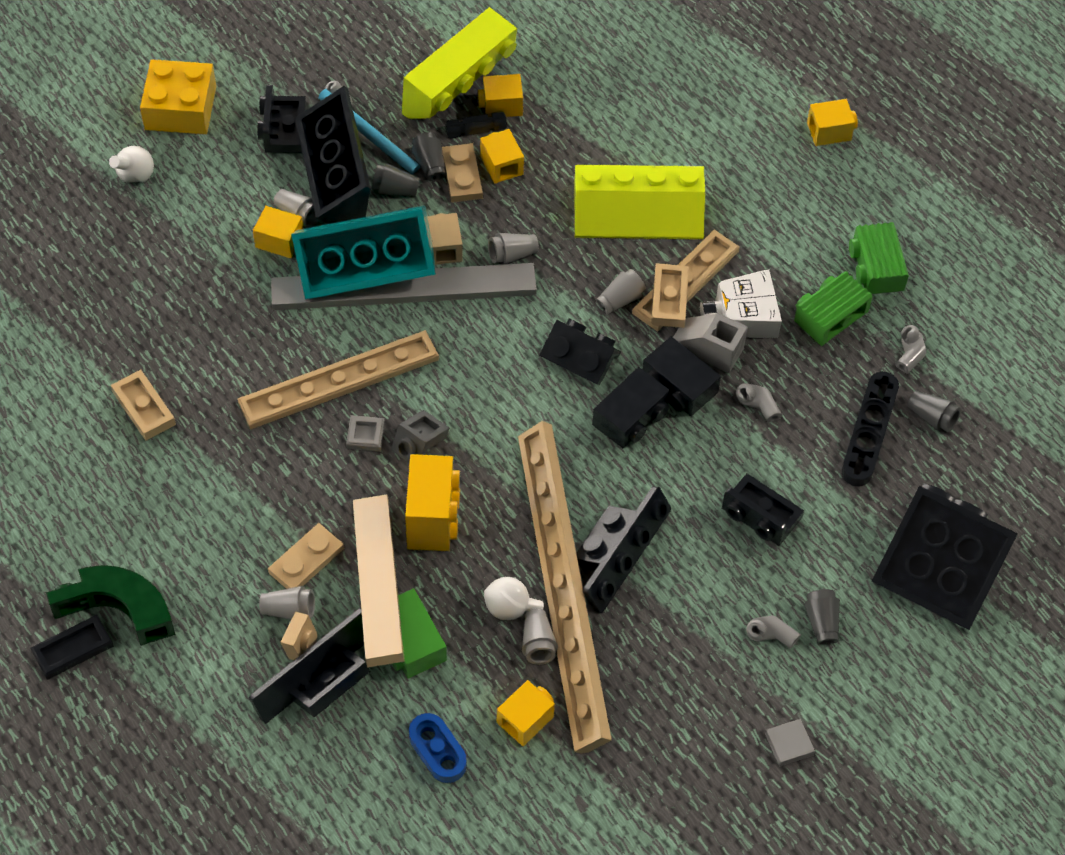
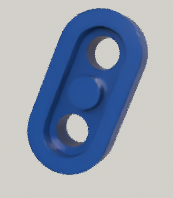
M424 713L415 717L409 726V740L432 776L440 782L452 783L459 780L464 775L467 767V758L463 748L439 716L432 713ZM425 731H431L435 736L431 740H424L421 734ZM445 760H451L455 765L451 769H444L441 763Z

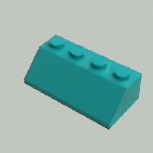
M425 205L296 230L291 234L305 300L436 275L432 237Z

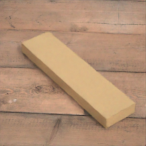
M713 230L678 264L689 266L687 302L739 252L740 247L716 230ZM651 290L632 309V314L658 332L663 326L651 325L653 290Z

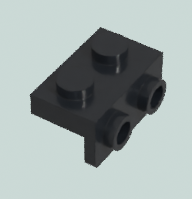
M266 85L265 96H260L259 101L260 115H264L263 121H258V140L264 141L265 153H302L295 118L306 111V96H274L273 85Z
M570 318L566 324L556 320L539 356L600 385L614 357H619L621 353L620 350L613 347L616 341L600 333H597L596 337L593 338L584 333L587 328L586 326Z
M747 473L734 489L729 487L724 493L722 509L726 511L730 518L737 522H743L752 528L760 538L772 541L778 546L782 544L804 515L803 509Z

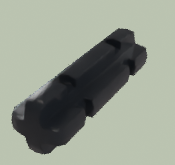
M500 111L491 113L492 116L489 117L488 114L463 117V121H459L458 118L447 120L445 123L446 134L448 138L461 137L463 133H465V136L487 133L493 128L494 131L505 130L507 128L506 115Z

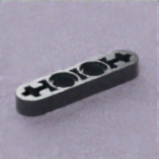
M876 372L871 376L867 385L841 472L843 479L852 486L860 487L869 483L875 469L899 389L897 378L889 372ZM881 383L887 384L883 400L876 398ZM877 410L884 418L881 421H872L866 417L865 412ZM868 437L874 441L875 446L871 449H864L858 445L857 439ZM858 456L865 458L860 475L853 473Z

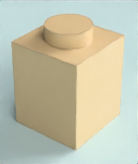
M440 213L427 216L432 237L435 265L462 262V239L457 213Z

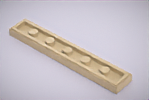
M426 330L240 397L237 400L251 430L439 360V355Z
M388 495L353 500L367 667L405 662Z

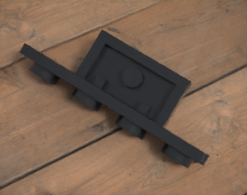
M652 486L637 510L608 506L577 551L578 565L586 569L595 570L583 588V593L594 611L598 613L604 612L671 512V506L660 487Z
M361 608L356 610L249 696V700L262 722L267 724L293 702L313 717H316L371 672L369 667H367L366 661L355 654L364 645Z

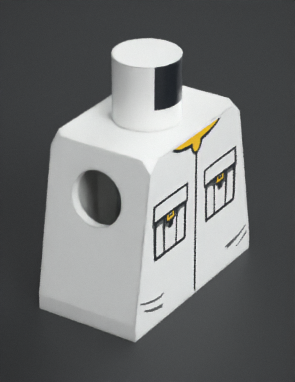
M763 270L721 281L718 284L716 301L700 303V315L719 313L748 326L746 337L778 338L782 320L770 271Z

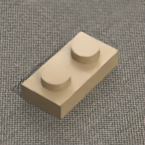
M473 143L442 147L451 202L483 199Z
M656 263L651 325L685 327L689 266Z
M142 370L111 385L113 394L145 441L176 425L174 416Z
M318 523L268 568V573L286 589L304 586L344 550V544Z

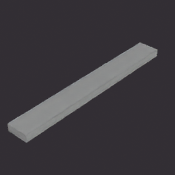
M534 263L435 268L436 275L306 300L300 276L271 278L272 310L536 295L537 291Z

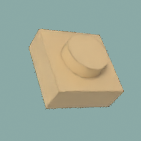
M295 612L280 642L288 658L291 660H295L317 642V631L307 614Z

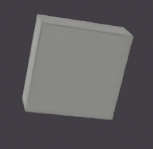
M350 415L346 449L381 452L385 418Z
M801 719L766 730L765 735L779 767L814 756L815 750Z

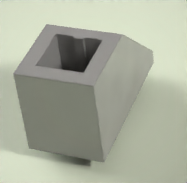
M719 313L686 318L685 327H679L673 338L703 362L730 373L744 350L748 326Z

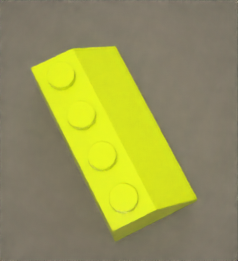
M492 8L486 9L404 76L402 114L408 119L431 118L438 111L446 110L456 96L460 93H466L472 87L474 81L482 75L486 76L489 74L498 61L503 57L508 58L514 52L517 45V28Z
M575 165V238L704 239V166Z

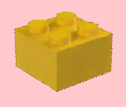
M151 59L140 105L144 130L207 134L216 91L213 64Z
M410 454L405 513L407 549L450 551V540H457L460 470H453V456Z

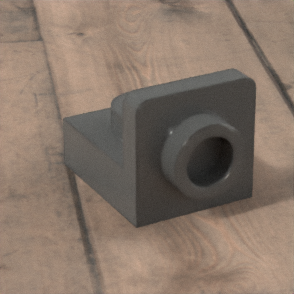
M422 410L399 424L391 450L410 463V454L425 455L428 449L447 438L450 427L425 410Z

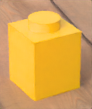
M520 74L483 76V89H477L478 107L485 108V114H488V117L492 116L491 113L500 111L504 112L506 117L523 116V92Z
M847 99L810 104L807 124L815 146L851 141L853 131L858 127L856 112L851 111Z
M510 129L493 132L480 138V157L494 184L524 175V155Z
M265 206L253 229L255 248L292 258L295 249L291 234L296 230L303 229L302 216Z
M527 680L497 708L496 723L520 745L524 746L554 718L555 703L553 697L543 687H535Z

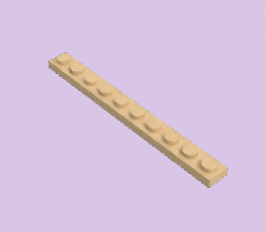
M541 421L519 435L518 440L551 624L558 644L557 657L574 752L582 754L589 753L612 741L552 424Z

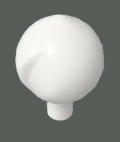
M140 146L123 148L117 156L114 155L109 160V165L115 168L118 177L128 183L139 181L143 183L147 181L154 169V162L150 153Z
M513 577L498 578L484 591L486 607L494 617L500 620H514L524 614L525 611L527 612L531 609L543 610L544 607L543 601L530 598L525 585Z

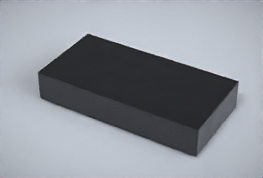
M96 614L30 649L44 676L49 680L114 647Z

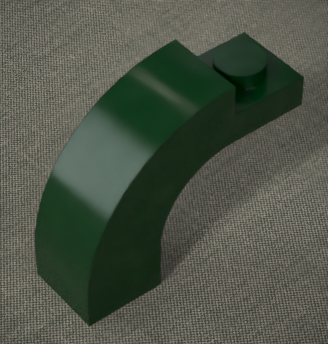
M108 565L78 569L81 582L62 584L55 588V590L46 592L54 619L89 608L105 606L118 609L130 618L135 627L140 646L176 635L168 607L158 589L140 574L125 568Z

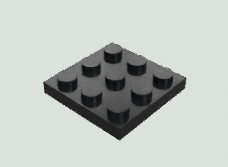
M919 486L872 582L970 630L1018 533Z

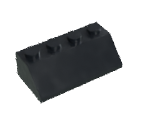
M342 86L295 118L315 215L318 220L325 224L366 217L371 190L347 87Z

